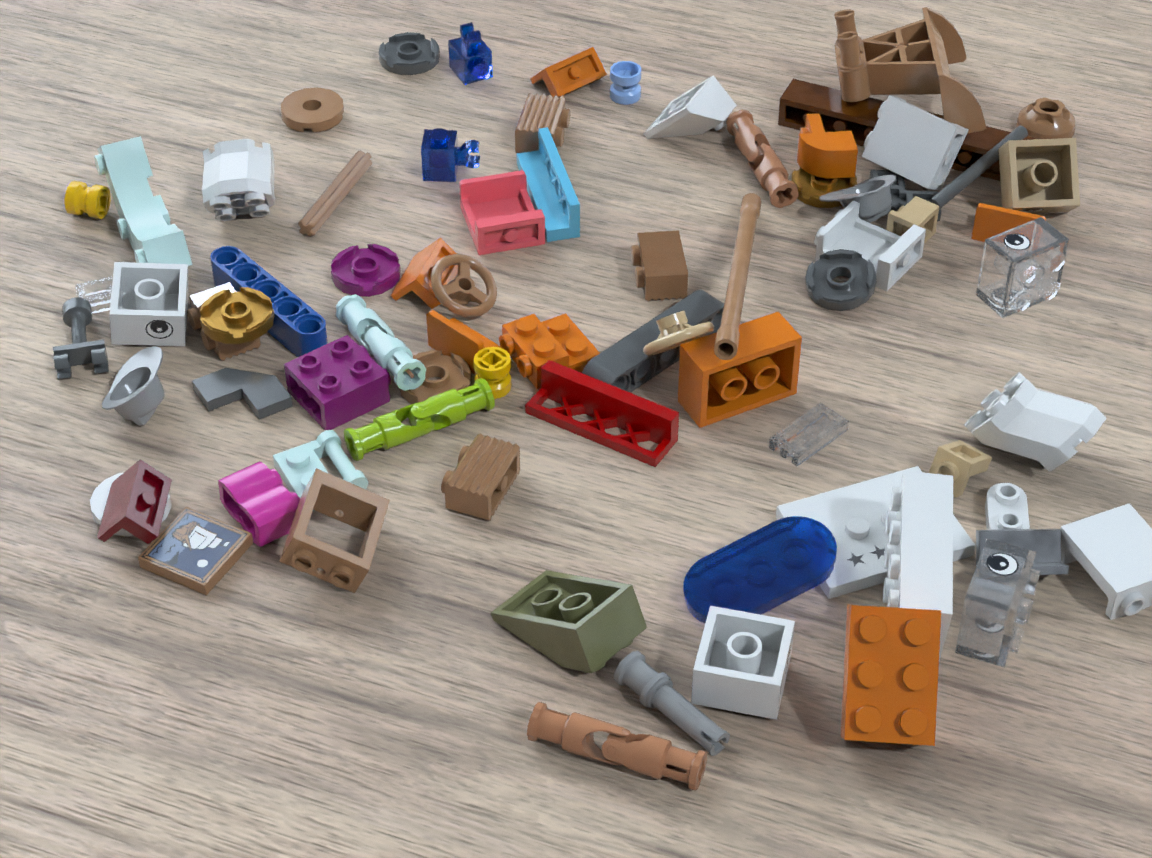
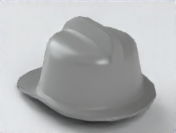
M883 175L874 177L853 187L822 195L819 200L840 201L843 208L847 207L854 200L860 203L859 218L870 223L891 211L892 197L890 185L896 181V176Z
M156 346L147 347L132 356L116 375L109 393L102 402V408L106 410L114 409L123 418L132 420L139 426L145 425L165 397L163 386L157 374L163 360L162 349Z

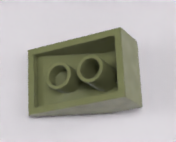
M548 570L544 571L491 612L492 619L560 666L585 673H593L603 668L607 660L621 649L631 645L633 639L647 628L632 584Z

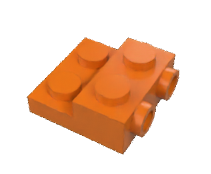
M566 313L543 322L535 314L503 324L502 335L499 337L500 346L510 354V357L517 364L520 374L524 378L527 377L536 389L541 388V367L548 360L582 373L587 363L600 354Z

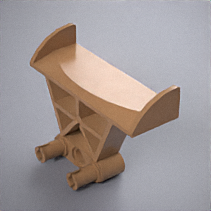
M924 7L922 8V20L863 40L858 36L856 30L854 10L845 9L834 14L838 34L835 43V54L843 101L858 102L867 99L870 95L941 94L944 120L969 129L968 133L986 129L981 106L972 91L959 80L950 76L948 64L964 62L967 56L961 36L954 25L942 14Z

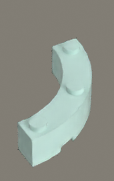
M141 136L100 146L98 148L99 155L94 156L95 164L99 175L105 174L120 217L117 220L122 240L128 238L134 251L136 263L192 265L183 230L178 229L175 224H170V216L161 195L153 196L147 178L153 176Z

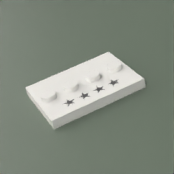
M918 466L777 506L776 519L828 599L884 583L885 578H888V569H884L886 544H889V535H885V521L887 511H890L892 487H900L903 471L922 472ZM953 515V562L973 556L975 543Z

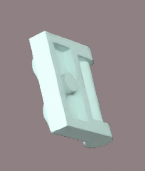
M333 430L322 432L314 441L273 455L274 467L289 491L295 492L300 499L316 468L328 473L320 461V458L329 456L343 477V480L364 489L368 487L367 478L363 472L355 469L341 448V439Z

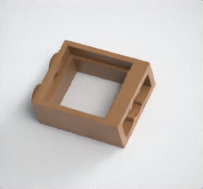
M316 468L302 493L279 562L327 581L336 587L355 593L370 569L390 500ZM312 511H318L364 531L365 535L359 555L355 556L306 535L305 532Z

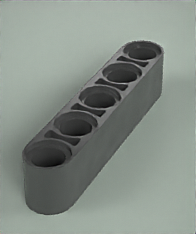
M697 290L592 358L582 373L631 393L680 359V346L651 356L644 354V346L655 341L660 334L657 320L680 311H685L689 325L694 326L711 322L714 325V331L710 334H713L720 328L724 303L703 290Z

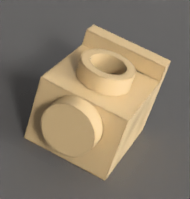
M915 196L908 204L901 206L897 212L891 210L888 213L886 230L902 236L913 225H917L926 229L925 244L936 233L939 206Z

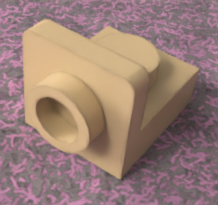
M958 440L938 447L929 473L952 475L953 496L959 497L963 495L969 477L987 471L992 457Z

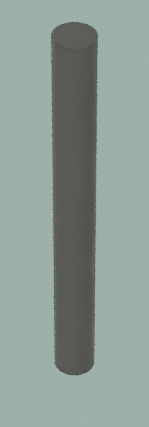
M1018 126L930 199L929 202L938 205L940 210L999 160L998 148L1007 141L1023 140L1028 136L1027 129L1024 126Z

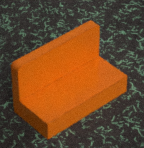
M591 47L543 69L530 78L532 84L544 80L551 96L557 95L560 98L603 78L607 73L594 47Z
M979 203L976 208L971 239L1006 246L1004 238L1007 235L1021 234L1028 237L1031 241L1030 247L1025 249V251L1039 253L1047 228L1046 217Z
M440 237L412 258L393 290L391 297L397 301L410 291H413L431 309L437 307L441 303L432 290V269L441 258L457 253ZM451 265L443 271L441 277L442 285H446L449 281L456 278L458 265Z
M434 310L426 314L428 346L442 351L443 355L450 357L451 353L459 355L468 363L471 373L475 375L473 359L479 350L487 347L504 349L454 317L449 320Z

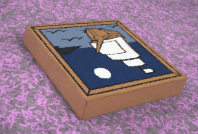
M185 507L138 557L140 568L207 596L253 544L252 533Z

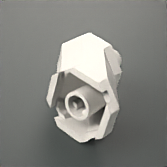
M238 139L218 142L214 145L215 151L213 153H210L209 148L203 151V203L207 212L215 214L216 220L231 221L236 218V215L249 214L252 217H264L270 214L269 207L275 205V165L270 143L262 142L263 148L255 147L254 140Z
M1019 372L1003 387L1005 390L1002 393L998 389L992 391L980 404L984 410L976 412L964 426L982 444L1037 460L1045 469L1051 472L1078 452L1075 447L1082 440L1087 443L1093 438L1106 420V417L1090 403L1035 388Z

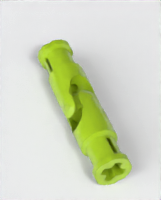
M480 378L475 380L472 386L458 391L453 388L429 397L425 401L413 403L373 419V423L355 430L353 428L344 429V439L352 458L359 461L363 459L364 454L379 448L385 450L424 436L433 430H439L466 420L467 415L481 409L492 410L495 407V400L488 382ZM409 418L410 425H405L401 423L403 420Z

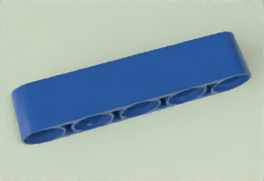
M222 246L211 253L210 259L215 287L230 282L236 292H240V288L248 287L261 291L268 296L272 302L275 317L273 326L267 332L295 356L300 357L328 344L325 319L240 249L233 246Z

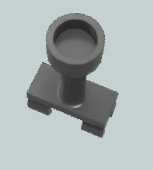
M75 297L68 299L62 306L64 323L71 327L72 344L53 347L57 379L71 378V366L89 363L94 364L95 374L109 372L104 339L87 342L86 326L92 321L91 304L84 298Z

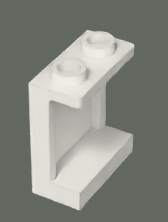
M889 95L888 99L881 104L878 110L877 117L879 119L874 130L865 139V150L862 157L927 189L941 191L969 129L939 118L907 103L902 98Z
M853 200L847 207L840 209L826 226H822L818 230L814 240L815 245H817L815 260H819L820 255L828 251L839 249L856 251L862 254V258L867 261L869 259L872 262L876 272V287L887 292L922 257L926 229L913 225L902 236H899L859 218L860 203Z
M1130 503L1061 526V563L1068 564L1078 561L1107 595L1108 605L1105 614L1110 620L1125 615L1131 616L1142 609L1152 606V528Z

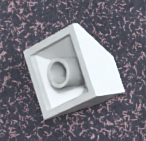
M713 75L671 101L645 131L644 135L647 139L700 135L712 128L718 131L726 125L728 115L737 105Z

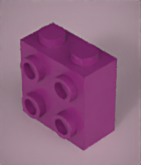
M348 335L284 364L288 393L325 431L339 427L390 402L389 385L391 384V377L389 372L370 357L364 346H359Z

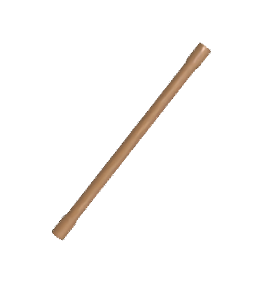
M755 193L746 194L742 198L740 206V221L721 324L717 331L714 345L715 355L722 360L734 358L738 350L739 326L756 224L760 216L762 204L761 198Z

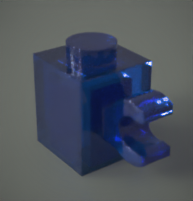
M472 22L460 25L461 37L448 40L449 67L464 85L492 78L491 49L481 39L480 31H474Z
M442 128L424 129L421 145L423 181L456 182L458 166H466L468 168L479 167L480 156H473L468 153H479L480 142L468 140L458 147L457 130Z

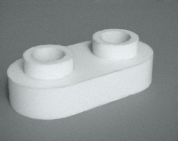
M999 483L990 487L985 502L987 530L1030 529L1025 492L1011 483Z

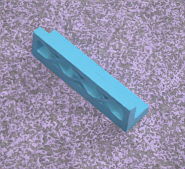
M548 127L539 128V150L517 153L519 171L523 170L526 174L527 192L534 209H542L545 216L546 241L551 242L580 237V203Z

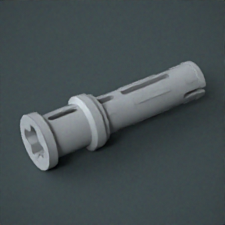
M633 651L619 663L614 673V681L621 686L627 685L640 696L641 704L647 708H657L706 749L707 753L711 756L717 755L725 748L719 741L722 740L724 743H728L730 734L720 728L673 688L671 677L664 672L658 673L645 662V656L641 652Z

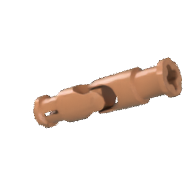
M743 109L733 112L727 118V130L732 136H735V143L738 149L749 161L748 165L761 187L769 192L772 205L778 208L791 205L798 197V188L794 182L789 181V174L783 163L771 148L761 128L754 125L752 114Z
M538 702L535 705L528 723L527 736L530 741L535 742L539 738L562 745L563 751L612 765H624L626 768L655 779L660 780L664 776L687 783L689 789L695 791L699 788L705 772L707 751L691 752L672 746L670 740L650 734L635 735L626 728L580 713L573 712L571 715L548 709L547 704L543 702ZM603 731L609 733L607 740L602 745V750L595 744L593 732Z

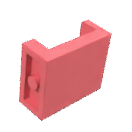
M523 170L464 179L459 182L460 208L478 255L545 245V216L542 209H534L527 192L526 174Z

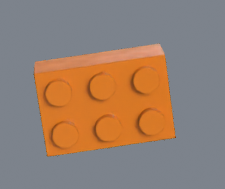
M779 311L740 324L737 354L730 360H722L715 355L714 345L717 332L680 345L678 402L699 428L797 394L802 337Z
M847 604L841 737L844 740L935 746L941 610Z

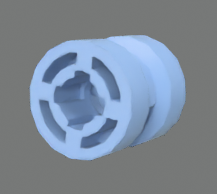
M632 61L614 63L610 68V79L613 82L610 85L611 100L623 105L638 102L641 97V86L638 83L641 80L640 65Z

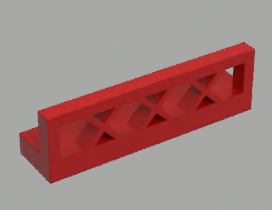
M548 360L541 367V388L525 404L526 414L653 467L659 464L678 441L679 412L551 360ZM547 399L560 403L562 407L549 409L541 405ZM586 414L593 417L594 420L580 422L573 419L572 416ZM618 427L625 430L626 434L611 435L606 433L605 429ZM652 441L659 445L652 452L638 446V443Z

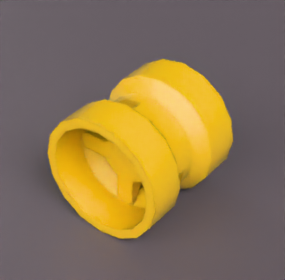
M80 181L70 182L64 198L67 213L74 215L87 213L89 217L97 219L105 218L111 202L110 190L107 186L95 184L92 187H88L86 183Z
M487 347L479 350L473 359L476 373L474 382L480 378L485 379L492 390L494 399L506 396L512 387L511 375L509 373L511 369L510 354L499 347Z

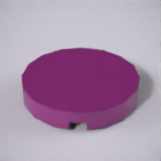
M367 244L368 248L359 249L358 245L350 246L339 252L332 260V281L335 287L349 295L356 294L362 297H370L383 294L392 289L400 279L401 267L397 254L389 248L377 244Z

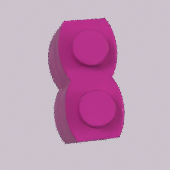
M259 461L218 480L222 504L245 531L252 533L253 542L257 546L261 547L289 534L300 498L295 492L290 493L283 486L282 479L275 469H269L264 463Z

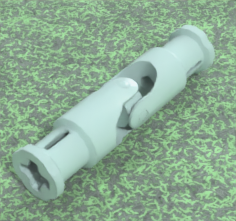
M356 294L347 295L336 305V317L338 320L348 325L349 332L360 345L366 348L370 355L374 356L378 365L382 366L383 369H387L389 375L394 376L396 385L404 391L418 388L426 378V367L421 361L413 359L410 349L401 340L395 338L393 331L374 310L366 308L363 298ZM408 369L414 374V378H411L406 372Z

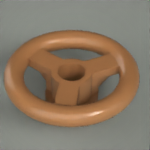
M452 254L441 258L432 269V290L438 301L454 314L463 317H478L487 313L495 304L497 298L495 280L490 271L478 260L467 255ZM451 265H458L457 277L449 281L448 284L442 285L441 277L443 271ZM470 268L478 273L484 281L486 294L475 287L474 281L470 278ZM469 302H477L479 304L473 307L466 306Z

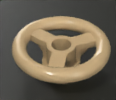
M685 311L671 314L656 321L660 334L655 341L644 346L643 352L645 355L651 356L674 349L683 343L709 335L714 331V325L711 322H705L691 326L687 323L688 319Z

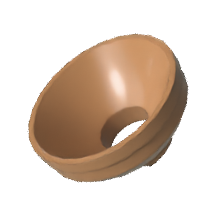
M1040 98L1019 112L1016 128L1020 125L1024 126L1028 131V136L1037 139L1072 138L1075 133L1076 120L1061 101Z

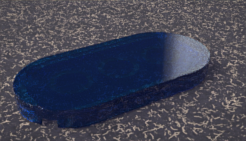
M791 516L776 520L695 562L686 573L683 582L686 606L689 612L703 623H706L710 606L762 615L820 585L830 577L837 558L836 540L832 532L824 524L812 518Z

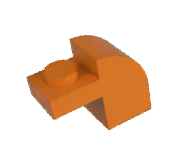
M819 113L806 114L805 127L800 128L798 165L809 174L822 178L855 177L858 148L852 131L825 132Z

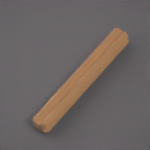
M361 150L355 153L298 222L300 226L299 231L302 235L314 236L372 165L370 153H364Z

